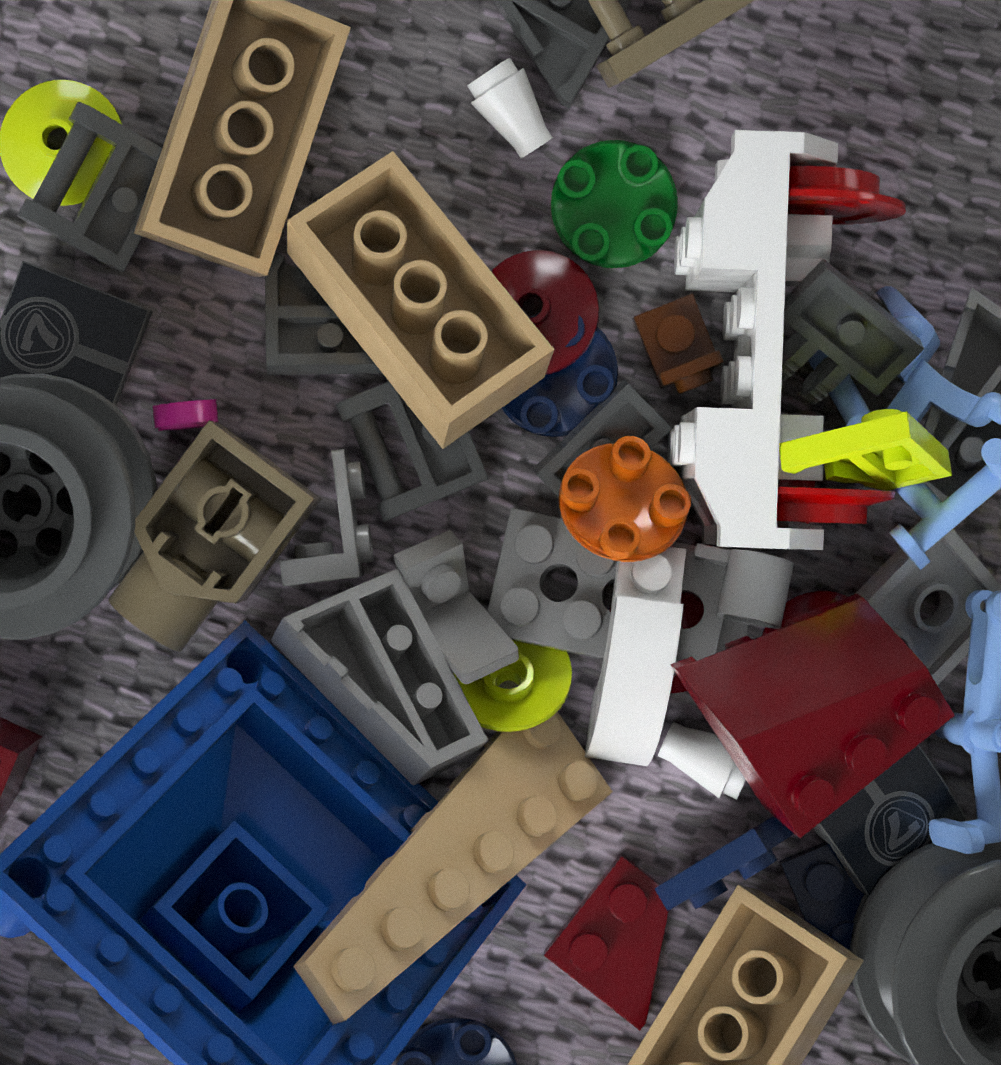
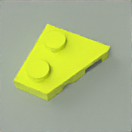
M897 409L876 410L865 414L861 418V423L779 443L781 468L783 471L793 474L809 467L824 464L826 480L842 483H860L865 487L886 491L952 476L949 451L907 411L902 412Z

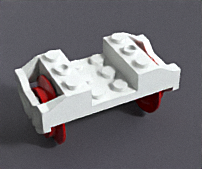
M735 130L731 136L730 159L717 161L715 165V183L695 216L687 217L686 227H682L681 235L676 236L675 275H686L685 291L736 292V295H732L731 302H725L723 340L734 341L733 361L729 362V366L722 367L720 385L721 404H732V408L697 407L681 416L680 424L674 425V428L668 434L667 461L672 466L679 467V476L691 497V504L702 523V544H712L718 547L823 550L824 529H822V526L809 524V522L867 524L868 506L895 499V492L815 488V481H823V464L806 468L796 474L785 472L781 468L779 443L822 433L824 416L781 414L785 286H797L823 258L829 263L832 246V225L881 222L901 217L906 213L905 202L894 197L879 194L880 177L878 175L863 170L835 167L838 161V143L806 132Z

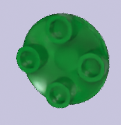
M624 140L600 141L584 147L574 154L560 169L551 195L552 220L562 242L580 259L603 268L629 267L651 257L669 238L677 217V190L665 164L649 147Z

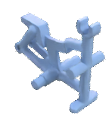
M892 286L880 288L876 292L878 298L894 318L920 338L924 350L898 375V378L904 385L887 409L907 411L914 419L920 422L931 405H934L947 415L973 427H983L992 420L1001 425V394L989 392L982 397L976 396L952 384L933 369L928 362L940 345V339L935 329L897 289ZM818 349L809 359L811 367L815 370L816 366L828 356ZM849 374L832 392H829L847 426L861 423V418L865 414L870 413L868 406ZM993 438L984 443L981 455L986 466L943 502L924 482L894 489L922 520L908 532L899 523L889 533L920 570L931 562L925 554L928 549L999 489L1001 490V439Z
M975 590L966 599L965 610L971 618L963 713H954L955 716L935 731L937 737L946 739L952 744L961 745L965 751L971 754L977 819L960 822L948 818H940L929 822V835L935 845L964 854L979 853L984 850L985 844L1001 842V786L997 752L1001 753V590L995 592ZM982 601H984L985 603V609L983 611L980 608V604Z

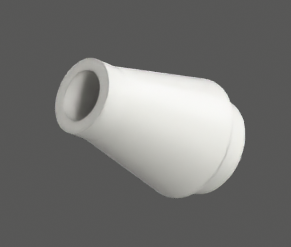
M511 58L501 62L467 85L475 98L471 104L514 147L520 158L525 157L553 138L545 126L525 69L522 68L518 71Z
M676 722L672 723L660 748L658 757L671 762L719 799L723 793L737 800L746 779L717 735L684 727Z

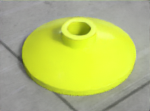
M72 80L47 81L25 91L7 111L0 130V156L10 179L29 197H35L60 150H52L48 147V135L51 131L58 128L65 129L68 135L73 125L69 121V117L77 102L84 103L122 124L113 105L96 89ZM96 137L60 206L84 202L113 145Z
M512 640L518 647L519 659L516 662L470 684H463L455 674L454 676L481 727L501 732L526 730L551 718L566 701L572 683L571 661L566 651ZM508 680L518 685V687L504 689L498 686Z

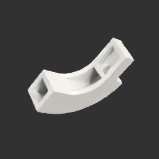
M669 547L661 554L650 559L636 562L617 561L604 659L591 703L585 757L648 766L655 754L665 720L674 670L670 664L676 662L684 605L680 603L686 549Z

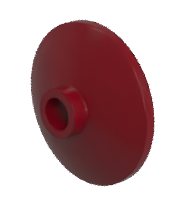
M532 250L515 254L492 269L491 272L521 309L524 302L530 298H539L543 301L541 312L529 319L554 348L545 375L558 372L570 366L583 355L595 336L600 312L595 287L586 272L577 263L559 253L546 250ZM580 315L585 324L584 336L576 345L565 347L578 332V317Z

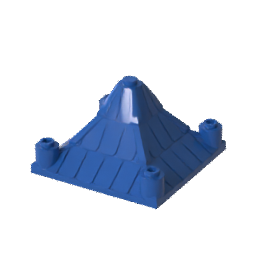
M244 620L0 854V936L14 938L24 936L32 931L39 939H43L57 956L85 982H89L106 1002L130 1024L136 1026L144 1034V1037L174 1065H391L527 884L515 875L346 1021L333 1025L293 966L348 902L363 891L367 880L387 858L394 855L413 833L411 829L424 814L432 811L438 804V801L419 783L413 786L312 682Z

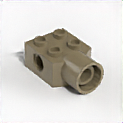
M209 420L135 519L136 527L134 533L143 553L108 598V601L118 613L146 635L172 650L181 652L219 601L236 604L249 598L322 499L225 426Z

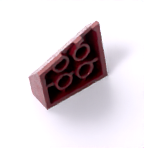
M859 594L851 595L788 619L784 628L755 639H751L746 635L725 643L726 650L700 660H696L691 656L670 664L763 807L799 838L808 833L955 716L927 667L864 597Z

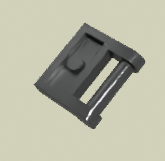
M77 102L69 117V121L73 125L35 197L33 200L25 199L17 216L112 269L124 272L142 239V236L134 234L162 148L84 103ZM96 137L113 145V148L74 221L71 222L56 212Z
M390 382L366 390L336 404L342 422H350L382 502L376 505L383 522L489 480L469 431L442 449ZM388 404L422 486L407 492L403 488L372 412Z

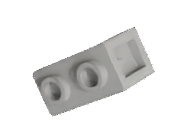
M331 450L343 553L334 554L332 541L294 546L296 558L279 561L282 586L364 576L363 563L374 561L369 524L358 525L355 500L366 499L363 466L361 461L350 462L349 450Z
M451 530L394 554L396 569L399 568L451 670L463 684H470L519 659L517 645L469 591L463 543Z

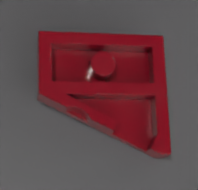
M621 853L544 950V956L640 1031L647 1020L669 911H667L654 889L661 884Z

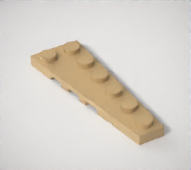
M558 711L545 722L526 730L513 732L496 731L484 745L485 749L469 768L463 770L448 787L450 790L432 811L424 814L411 829L413 833L367 880L363 891L348 902L293 966L333 1025L346 1021L613 792L591 759L585 757L584 749Z

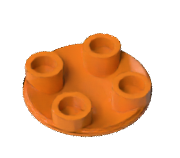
M624 436L619 438L614 444L600 445L581 454L566 470L559 489L560 513L571 535L592 553L606 559L621 562H636L650 559L671 547L683 531L691 507V497L677 471L663 457L651 451L649 445L643 439L635 436Z

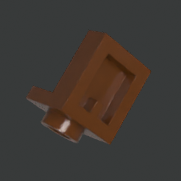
M693 293L632 318L660 389L675 384L678 394H682L714 381L710 369L719 366L724 360L720 350L715 351Z

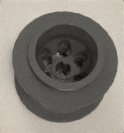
M13 374L0 378V452L9 456L11 462L7 473L0 472V530H7L14 534L18 544L15 553H8L0 549V640H27L53 634L78 622L98 606L107 594L123 580L143 553L134 533L136 527L135 519L157 491L156 477L150 454L137 429L122 411L97 391L74 380L49 374ZM36 454L49 463L54 470L42 468L37 461ZM28 486L33 487L41 498V505L32 511L26 510L18 499V492ZM65 488L69 492L73 509L64 501ZM45 528H55L61 532L60 551H54L45 545L43 540Z
M1001 842L985 844L982 852L964 854L937 846L934 843L924 845L900 859L880 878L868 897L864 895L853 919L854 926L850 944V951L864 960L852 981L859 1006L875 1034L892 1052L911 1065H1001ZM983 953H986V960L982 968L973 973V965L976 959ZM977 1001L978 1012L974 1018L968 1021L964 1008L970 1002Z

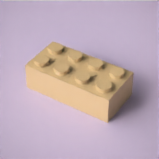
M212 0L134 234L253 277L267 276L351 27L285 0Z
M393 151L287 220V254L442 449L545 377L554 348Z
M737 885L628 1065H801L864 960L762 891Z

